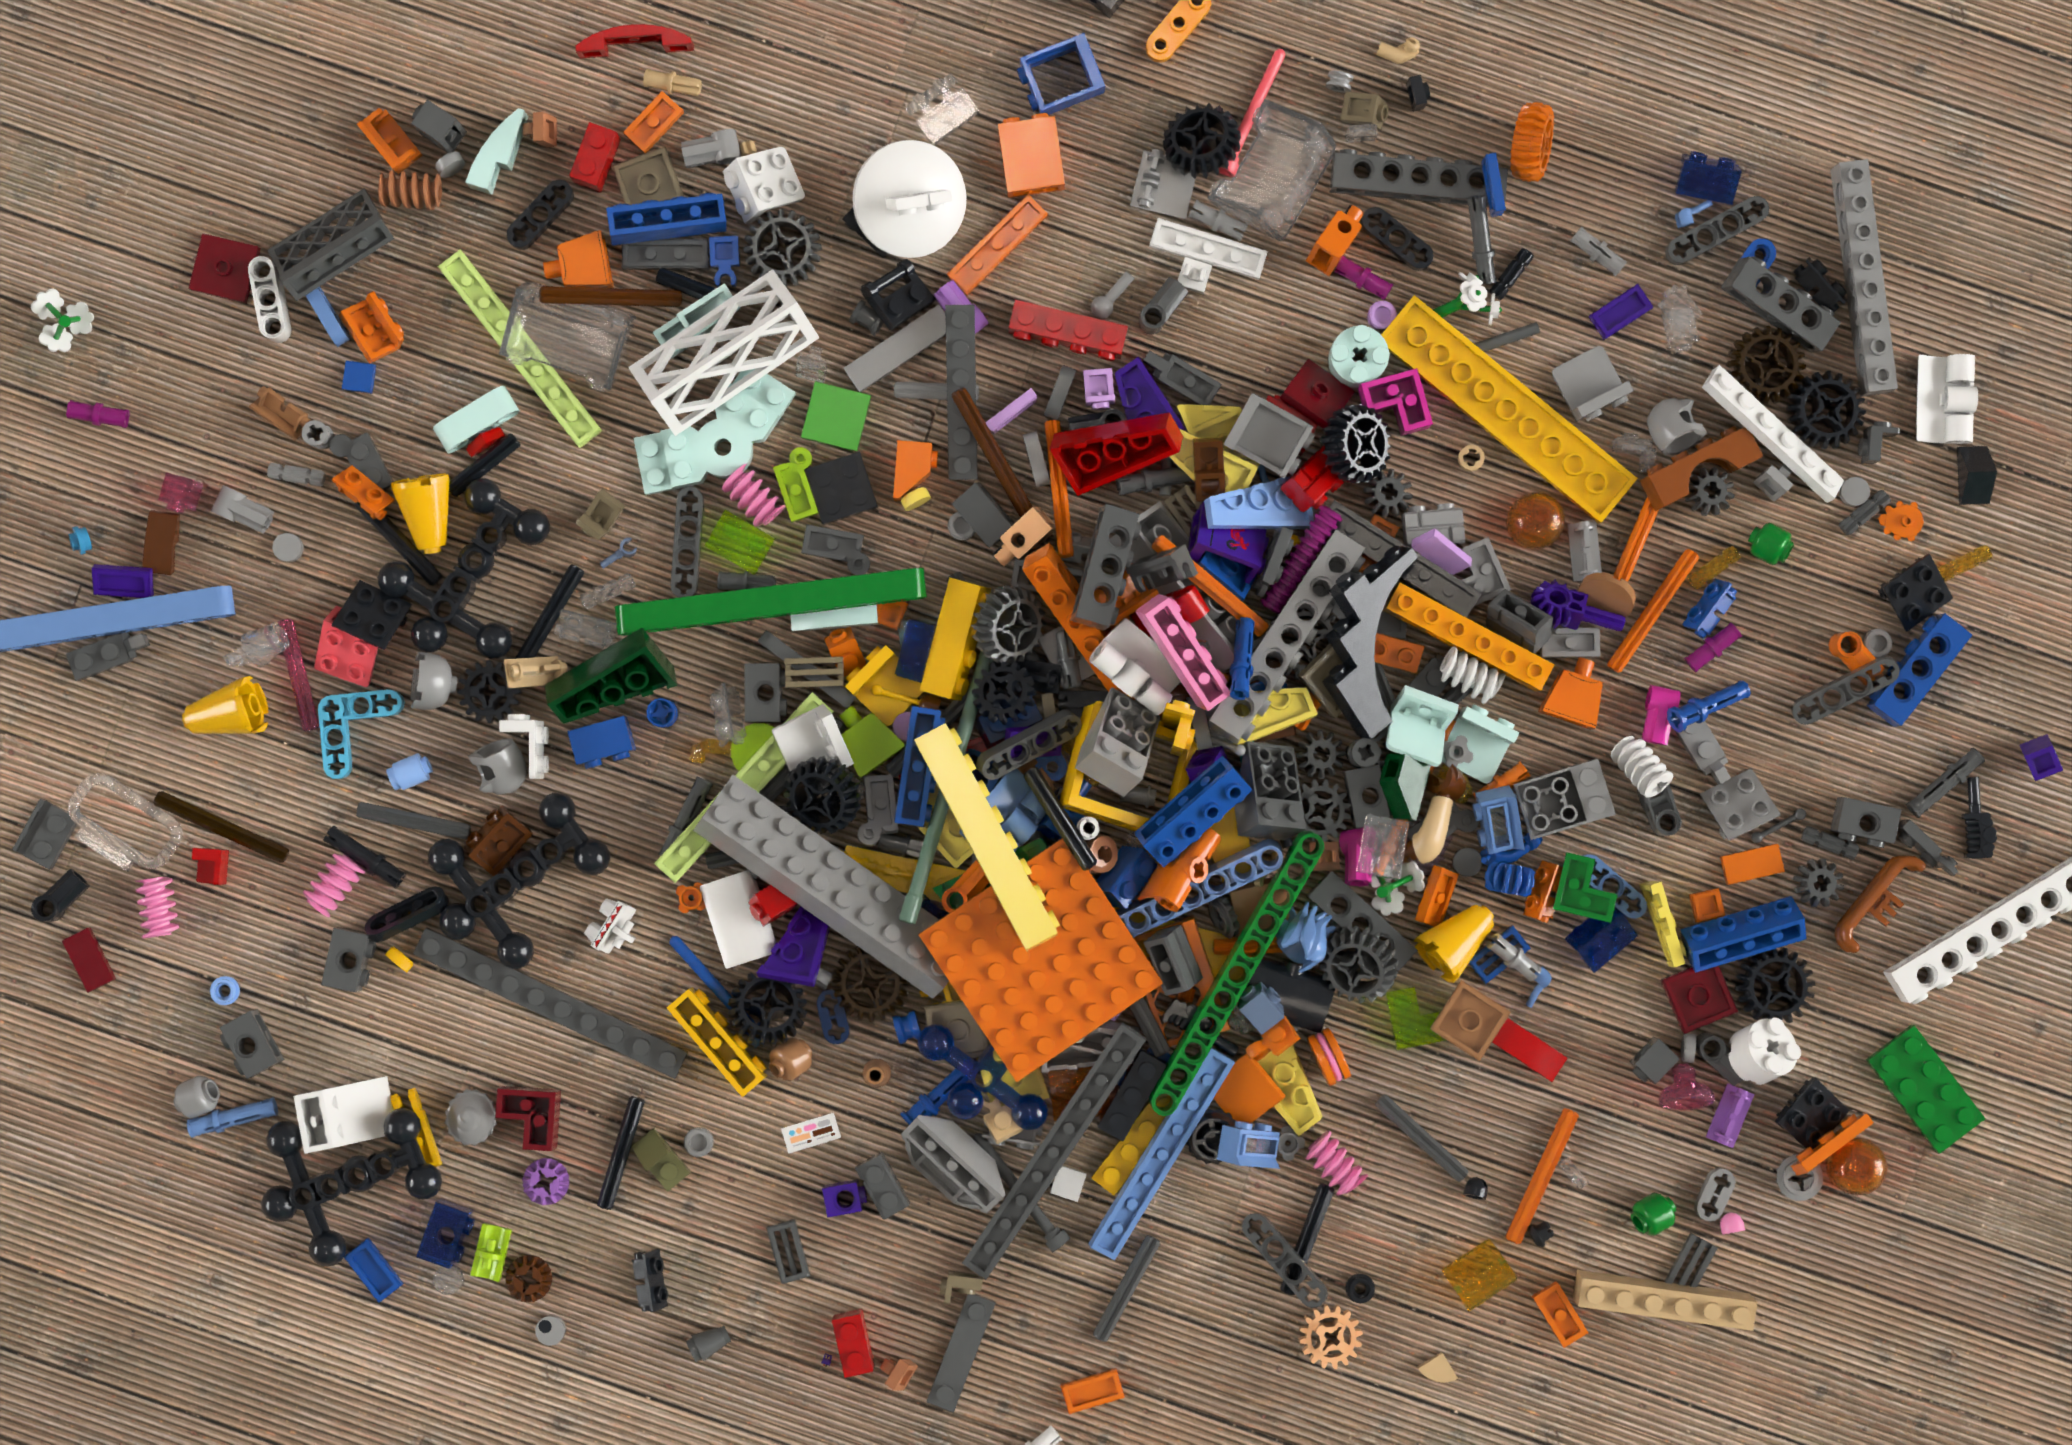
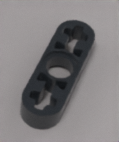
M560 179L549 183L509 226L507 230L509 243L518 250L530 248L572 203L574 192L571 186L566 181ZM556 188L559 190L566 188L564 191L566 198L563 200L557 198L553 202V205L557 208L553 211L544 200L548 198L551 202L556 197L554 193ZM544 207L548 210V217L544 222L533 220L532 215L536 208ZM526 219L535 228H538L535 232L529 228L525 232L527 239L524 242L522 240L515 242L517 237L514 233L517 230L523 232L528 227L524 223Z
M1372 207L1365 211L1361 218L1362 229L1365 233L1411 269L1422 271L1429 267L1434 255L1433 250L1428 244L1383 209ZM1378 215L1380 217L1379 223L1384 228L1388 223L1392 225L1386 231L1384 238L1379 235L1383 231L1382 228L1377 225L1372 228L1368 225L1370 222L1368 216L1373 218ZM1398 231L1404 235L1405 243L1402 246L1395 247L1390 243L1389 235L1392 232ZM1410 241L1415 243L1411 247L1412 250L1416 253H1419L1421 250L1426 253L1424 259L1427 262L1420 261L1416 263L1414 261L1415 255L1410 250L1406 255L1402 253L1408 247Z

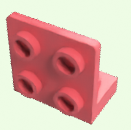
M336 605L323 620L314 668L363 687H368L371 683L378 647L333 627L332 623L342 607Z

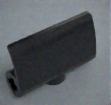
M1263 957L1246 988L1250 985L1256 986L1259 982H1262L1267 989L1272 987L1280 996L1284 1015L1291 1025L1320 1033L1335 992V988L1329 989L1331 981L1322 980V975L1308 970L1300 973L1299 969L1302 967L1300 965L1286 961L1279 962Z

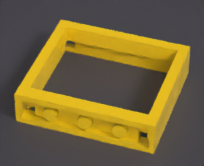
M1096 701L1094 704L1084 706L1080 719L1082 724L1081 730L1074 742L1059 801L1066 810L1135 832L1149 818L1079 796L1084 773L1077 770L1075 765L1081 746L1103 704L1101 701ZM1159 721L1155 737L1173 742L1177 728L1173 730L1164 727L1165 723ZM1194 738L1190 750H1184L1182 756L1178 758L1167 803L1188 786L1189 777L1186 767L1197 750Z

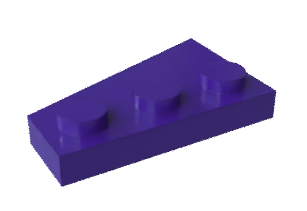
M1139 357L1114 373L1127 420L1170 412L1178 428L1186 430Z
M800 906L788 924L787 931L779 943L776 942L765 964H762L756 972L758 977L815 987L830 926Z

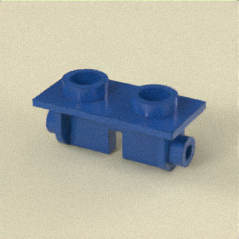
M1715 578L1705 588L1704 594L1696 606L1690 609L1682 626L1695 630L1694 633L1702 639L1706 635L1710 636L1721 620L1714 614L1715 610L1724 615L1736 599L1735 594L1737 591L1731 587L1732 584Z

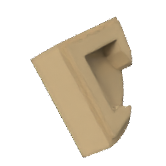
M1442 1352L1417 1366L1425 1377L1435 1382L1446 1383L1458 1379Z

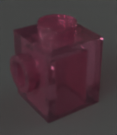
M166 472L158 500L167 503L166 509L183 514L184 509L196 512L203 484Z

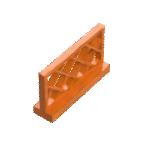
M1194 915L1133 937L1136 942L1148 939L1160 929L1182 925L1203 976L1194 985L1199 988L1201 994L1195 1004L1199 1006L1215 977ZM1160 985L1155 989L1154 996L1150 992L1146 995L1152 1014L1169 1047L1178 1044L1185 1030L1181 1032L1180 1036L1167 1040L1164 1031L1167 1022L1162 1024L1159 1014L1163 1016L1164 1011L1158 1009L1155 1004L1158 994L1160 992L1164 994ZM1183 992L1177 995H1168L1171 998L1177 997L1179 1000H1185L1181 998ZM1220 992L1214 998L1216 1005H1224ZM1211 1018L1212 1026L1210 1027V1029H1211V1028L1213 1027V1025H1214V1019H1213V1018ZM1227 1019L1221 1032L1230 1030L1229 1019Z

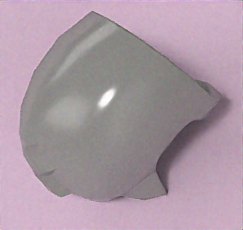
M1677 398L1662 400L1653 407L1648 415L1647 425L1651 438L1656 447L1665 456L1676 455L1692 448L1707 434L1702 423H1696L1692 417L1691 409L1694 403L1692 399L1679 400Z
M512 738L491 742L468 755L472 765H476L481 775L482 783L479 790L484 793H495L496 795L513 793L525 781L527 776L526 763L521 750Z

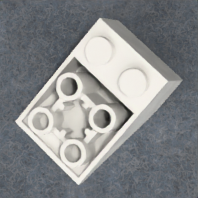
M387 1076L293 1096L304 1154L384 1137L383 1125L385 1118L393 1111Z

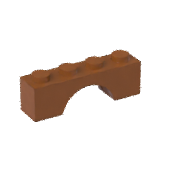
M1735 425L1720 433L1722 439L1713 442L1709 438L1696 445L1698 451L1689 455L1687 450L1671 458L1672 464L1664 467L1660 463L1646 470L1648 476L1641 479L1640 483L1654 510L1657 511L1689 495V479L1692 471L1698 464H1714L1730 474L1763 457L1752 433L1745 427L1738 430Z

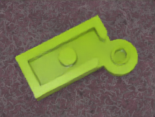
M803 447L795 448L790 453L789 463L773 467L792 523L819 514L805 473V469L809 468L812 464V455L809 450Z

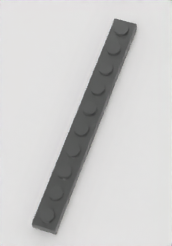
M428 927L425 928L413 952L414 955L674 1079H676L688 1054V1051L525 973L506 967L503 963Z
M1123 1022L1121 1023L962 1262L963 1265L985 1280L989 1277L1147 1040L1144 1036Z

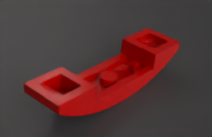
M631 24L595 33L575 45V49L579 58L582 59L609 57L608 45L662 42L665 52L668 53L694 51V44L691 37L670 28L656 25Z
M1507 1018L1492 1041L1493 1044L1550 1082H1553L1568 1059L1509 1018Z

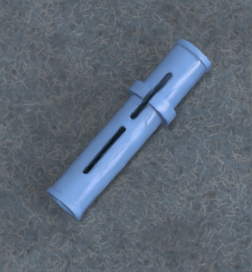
M272 1097L229 1110L220 1111L217 1109L212 1111V1114L188 1119L187 1130L191 1138L214 1131L217 1133L224 1132L226 1128L277 1116V1103L275 1098Z

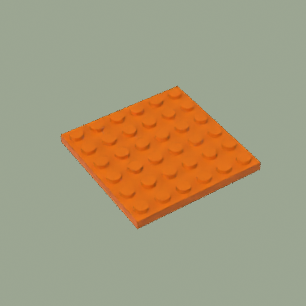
M1063 838L1026 861L1032 874L1028 875L1029 880L1033 886L1036 884L1040 886L1046 900L1042 901L1047 912L1052 910L1060 924L1056 928L1057 936L1026 952L991 886L918 934L1016 1082L1163 984L1090 871L1082 870Z

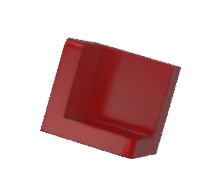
M192 848V860H198L196 881L198 883L226 885L229 850Z

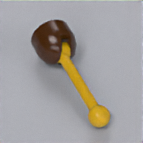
M878 684L873 685L871 688V692L875 696L885 695L918 705V707L939 710L941 697L935 695H927L918 700L882 689Z

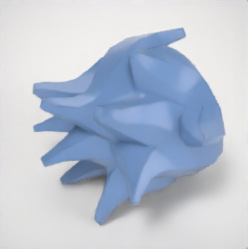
M1306 901L1298 914L1291 907L1288 921L1286 919L1283 921L1276 934V942L1282 952L1292 961L1303 965L1299 969L1300 973L1311 969L1323 961L1327 951V938L1336 929L1335 926L1326 927L1332 919V915L1325 917L1327 915L1326 912L1315 915L1317 911L1316 905L1308 914V901Z

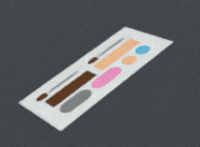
M834 1113L781 1128L788 1154L841 1138Z

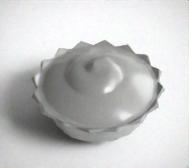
M466 1089L463 1093H456L455 1098L449 1101V1107L445 1110L447 1118L444 1123L448 1127V1134L454 1137L455 1142H461L464 1146L469 1144L476 1146L480 1142H485L487 1137L493 1134V1128L497 1124L494 1102L488 1098L486 1093H481L477 1089L473 1091Z

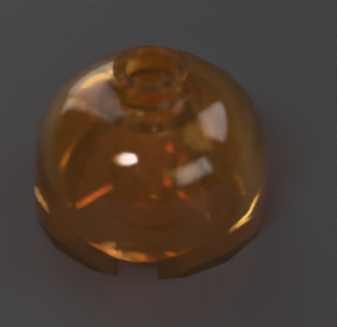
M1531 492L1519 497L1510 506L1506 518L1509 536L1517 545L1531 550H1540L1551 546L1559 539L1565 525L1564 511L1559 502L1552 496L1539 492Z
M1857 1136L1829 1156L1825 1163L1827 1176L1832 1184L1844 1193L1855 1196L1870 1194L1879 1189L1885 1181L1888 1170L1886 1157L1882 1150L1872 1141Z

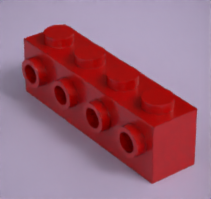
M1015 300L1008 329L1009 333L1013 334V338L1018 340L1030 341L1031 338L1041 341L1042 345L1058 348V345L1069 347V351L1085 355L1086 352L1098 354L1097 357L1100 359L1114 361L1115 358L1121 360L1128 326Z

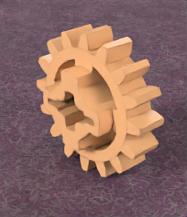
M1324 1304L1322 1312H1319L1317 1308H1313L1315 1316L1311 1318L1305 1315L1304 1319L1308 1323L1307 1326H1299V1330L1305 1333V1336L1298 1338L1299 1342L1307 1344L1302 1349L1304 1355L1312 1353L1310 1361L1314 1364L1318 1359L1321 1360L1320 1364L1324 1369L1328 1362L1332 1364L1334 1369H1337L1339 1361L1348 1365L1346 1357L1350 1355L1356 1358L1357 1354L1353 1350L1354 1347H1362V1343L1356 1339V1337L1363 1335L1362 1330L1354 1329L1359 1321L1357 1318L1349 1320L1351 1312L1348 1309L1340 1313L1341 1308L1338 1304L1335 1305L1333 1310H1330L1328 1305ZM1325 1318H1334L1332 1322L1322 1323L1320 1321ZM1346 1326H1348L1350 1332L1349 1342L1343 1337ZM1312 1330L1318 1335L1315 1347H1313L1311 1341ZM1326 1332H1334L1337 1338L1335 1341L1329 1339L1326 1342L1327 1339L1324 1334ZM1329 1351H1340V1353L1335 1355H1327Z

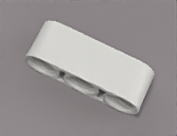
M258 256L250 261L248 274L259 330L269 340L275 343H282L290 337L292 331L284 286L279 278L280 274L274 262L267 257ZM265 265H269V275L260 278V269ZM275 293V302L270 306H265V297L268 294ZM280 321V331L276 334H270V326L274 322Z

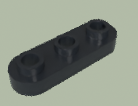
M440 887L427 888L371 916L365 924V932L374 942L388 940L423 921L441 914L448 905L449 898Z

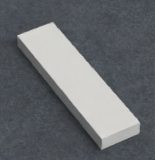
M1157 218L1149 244L1151 248L1180 257L1198 260L1213 267L1256 280L1260 279L1268 253L1266 250L1161 218Z

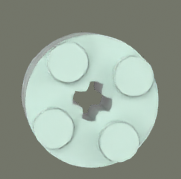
M1365 325L1350 327L1337 336L1330 348L1328 355L1329 370L1341 383L1348 387L1358 388L1362 383L1378 379L1384 372L1390 356L1388 345L1383 336ZM1355 353H1362L1364 355L1363 362L1361 360L1355 362L1352 359Z

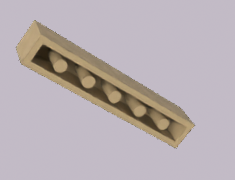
M1583 1270L1576 1271L1573 1300L1578 1307L1750 1331L1754 1329L1758 1303L1750 1293L1699 1286L1690 1287V1285L1683 1286L1677 1283L1668 1284L1663 1281Z

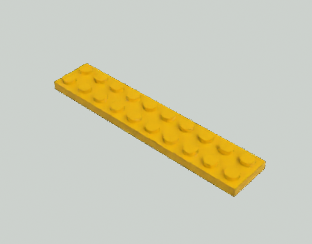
M1415 295L1381 334L1388 345L1390 353L1411 370L1417 368L1419 376L1598 524L1603 522L1638 479Z

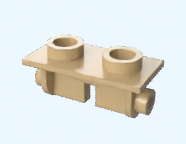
M558 656L504 660L508 689L545 686L566 673L568 669L566 662H562L558 659Z

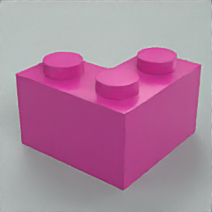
M1417 368L1365 382L1358 387L1362 405H1366L1368 408H1375V413L1390 409L1394 410L1401 436L1429 429L1433 425Z

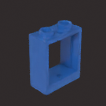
M1085 33L1020 58V68H1017V73L1022 85L1028 84L1031 94L1027 95L1033 112L1038 110L1039 114L1047 113L1050 115L1105 93L1106 86ZM1076 51L1090 87L1045 104L1031 68Z

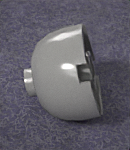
M417 652L415 661H419V669L413 668L410 700L414 702L411 708L422 710L439 708L447 702L450 693L456 692L457 676H452L450 664L440 655Z

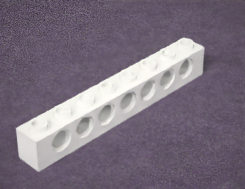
M2072 857L1883 971L1900 1001L1917 1004L1928 997L1927 992L1935 987L1941 989L1953 982L1951 977L1960 972L1966 974L1974 970L1978 966L1976 962L1984 957L1990 959L1997 956L2003 951L2002 946L2009 942L2015 944L2027 937L2026 932L2033 927L2039 929L2046 926L2052 921L2051 916L2059 911L2063 914L2072 910V891L2069 892L2066 888L2067 879L2072 877ZM2044 892H2048L2051 897L2050 904L2047 907H2044L2041 903V896ZM2020 907H2023L2026 911V918L2022 922H2019L2016 917V912ZM1995 922H1998L2002 929L1998 937H1994L1991 932L1992 925ZM1971 937H1974L1977 942V947L1973 952H1969L1967 949V941ZM1946 952H1949L1952 956V963L1946 968L1942 964V957ZM1924 967L1927 970L1928 976L1921 983L1917 979V972L1920 968Z

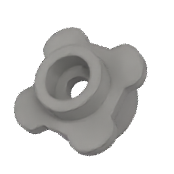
M1457 736L1451 742L1444 741L1443 753L1448 768L1452 764L1457 767L1460 763H1470L1473 760V753L1468 750V740L1465 736ZM1455 749L1459 750L1458 755L1454 754Z
M1283 1126L1281 1128L1278 1151L1282 1154L1284 1160L1291 1161L1294 1159V1154L1299 1149L1304 1148L1305 1139L1298 1137L1290 1126ZM1287 1140L1291 1143L1289 1146L1285 1145Z

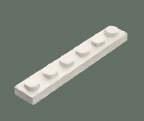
M1720 365L1714 368L1702 388L1826 503L1835 499L1845 480Z

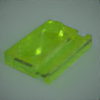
M725 509L704 546L754 575L758 572L760 565L766 558L776 538Z

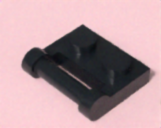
M908 259L897 263L895 269L873 283L869 281L861 286L862 295L890 331L932 305L936 300L915 273L914 266ZM900 278L905 280L906 285L884 299L880 297V291Z

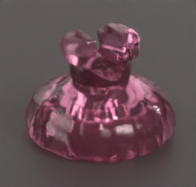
M1688 1063L1677 1064V1068L1672 1070L1673 1084L1663 1089L1658 1099L1659 1105L1662 1108L1687 1111L1704 1108L1713 1104L1715 1096L1708 1086L1696 1082L1695 1068L1690 1067Z

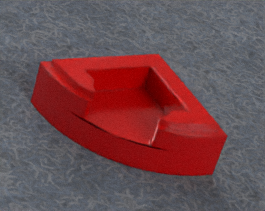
M501 427L480 433L467 446L466 450L471 457H474L500 441L505 436V433Z

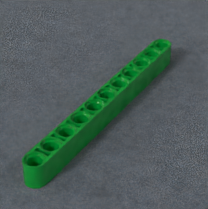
M911 568L615 606L617 634L618 636H625L634 633L640 628H643L646 633L919 600L927 598L924 568Z
M1303 831L1295 837L1283 858L1282 865L1275 872L1167 1061L1165 1070L1149 1096V1102L1158 1115L1168 1116L1177 1109L1324 850V842L1316 833ZM1313 837L1316 841L1315 849L1308 853L1304 852L1302 849L1303 841ZM1293 863H1299L1301 866V873L1296 878H1290L1287 872L1288 867ZM1278 889H1285L1287 892L1286 900L1282 903H1274V892ZM1265 914L1271 915V926L1267 929L1259 928V918ZM1249 940H1255L1258 943V948L1253 954L1244 953V944ZM1234 966H1242L1243 975L1237 980L1230 979V969ZM1220 991H1225L1229 994V999L1224 1005H1216L1214 1003L1215 995ZM1205 1017L1214 1019V1025L1208 1031L1201 1030L1199 1025L1200 1021ZM1195 1042L1200 1045L1199 1052L1196 1055L1188 1056L1185 1054V1048L1188 1044ZM1174 1069H1184L1185 1076L1182 1080L1175 1082L1170 1079L1171 1072ZM1161 1094H1168L1171 1097L1170 1103L1165 1107L1156 1105V1099Z

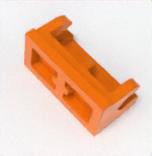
M378 108L364 120L357 123L358 127L398 175L423 156L386 109L383 111L381 108Z

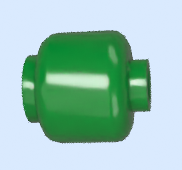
M1766 523L1762 528L1756 526L1748 539V542L1752 544L1751 554L1770 565H1776L1778 562L1784 563L1794 546V543L1791 542V534L1772 523Z
M1654 1192L1633 1205L1631 1220L1635 1228L1642 1234L1646 1233L1647 1235L1655 1236L1674 1225L1676 1206L1667 1196L1664 1197Z

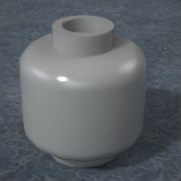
M196 1076L176 1087L174 1106L177 1111L186 1117L197 1118L216 1108L220 1097L219 1088L213 1080L205 1076Z

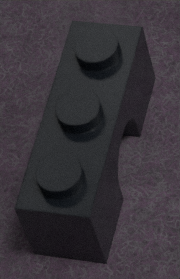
M1141 1047L1134 1058L1133 1064H1130L1119 1089L1114 1097H1111L1097 1121V1127L1124 1141L1167 1066L1166 1061L1154 1056V1054Z

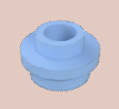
M229 976L215 979L210 987L211 998L219 1005L234 1003L240 994L238 982ZM224 985L230 988L228 996H224L221 992Z

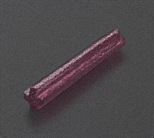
M283 619L278 621L276 625L302 729L304 731L316 730L319 728V722L294 622L292 619Z

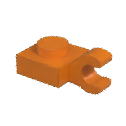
M1284 1015L1281 1021L1261 1035L1263 1039L1252 1043L1245 1051L1251 1059L1255 1058L1256 1061H1259L1270 1051L1274 1055L1279 1056L1301 1038Z

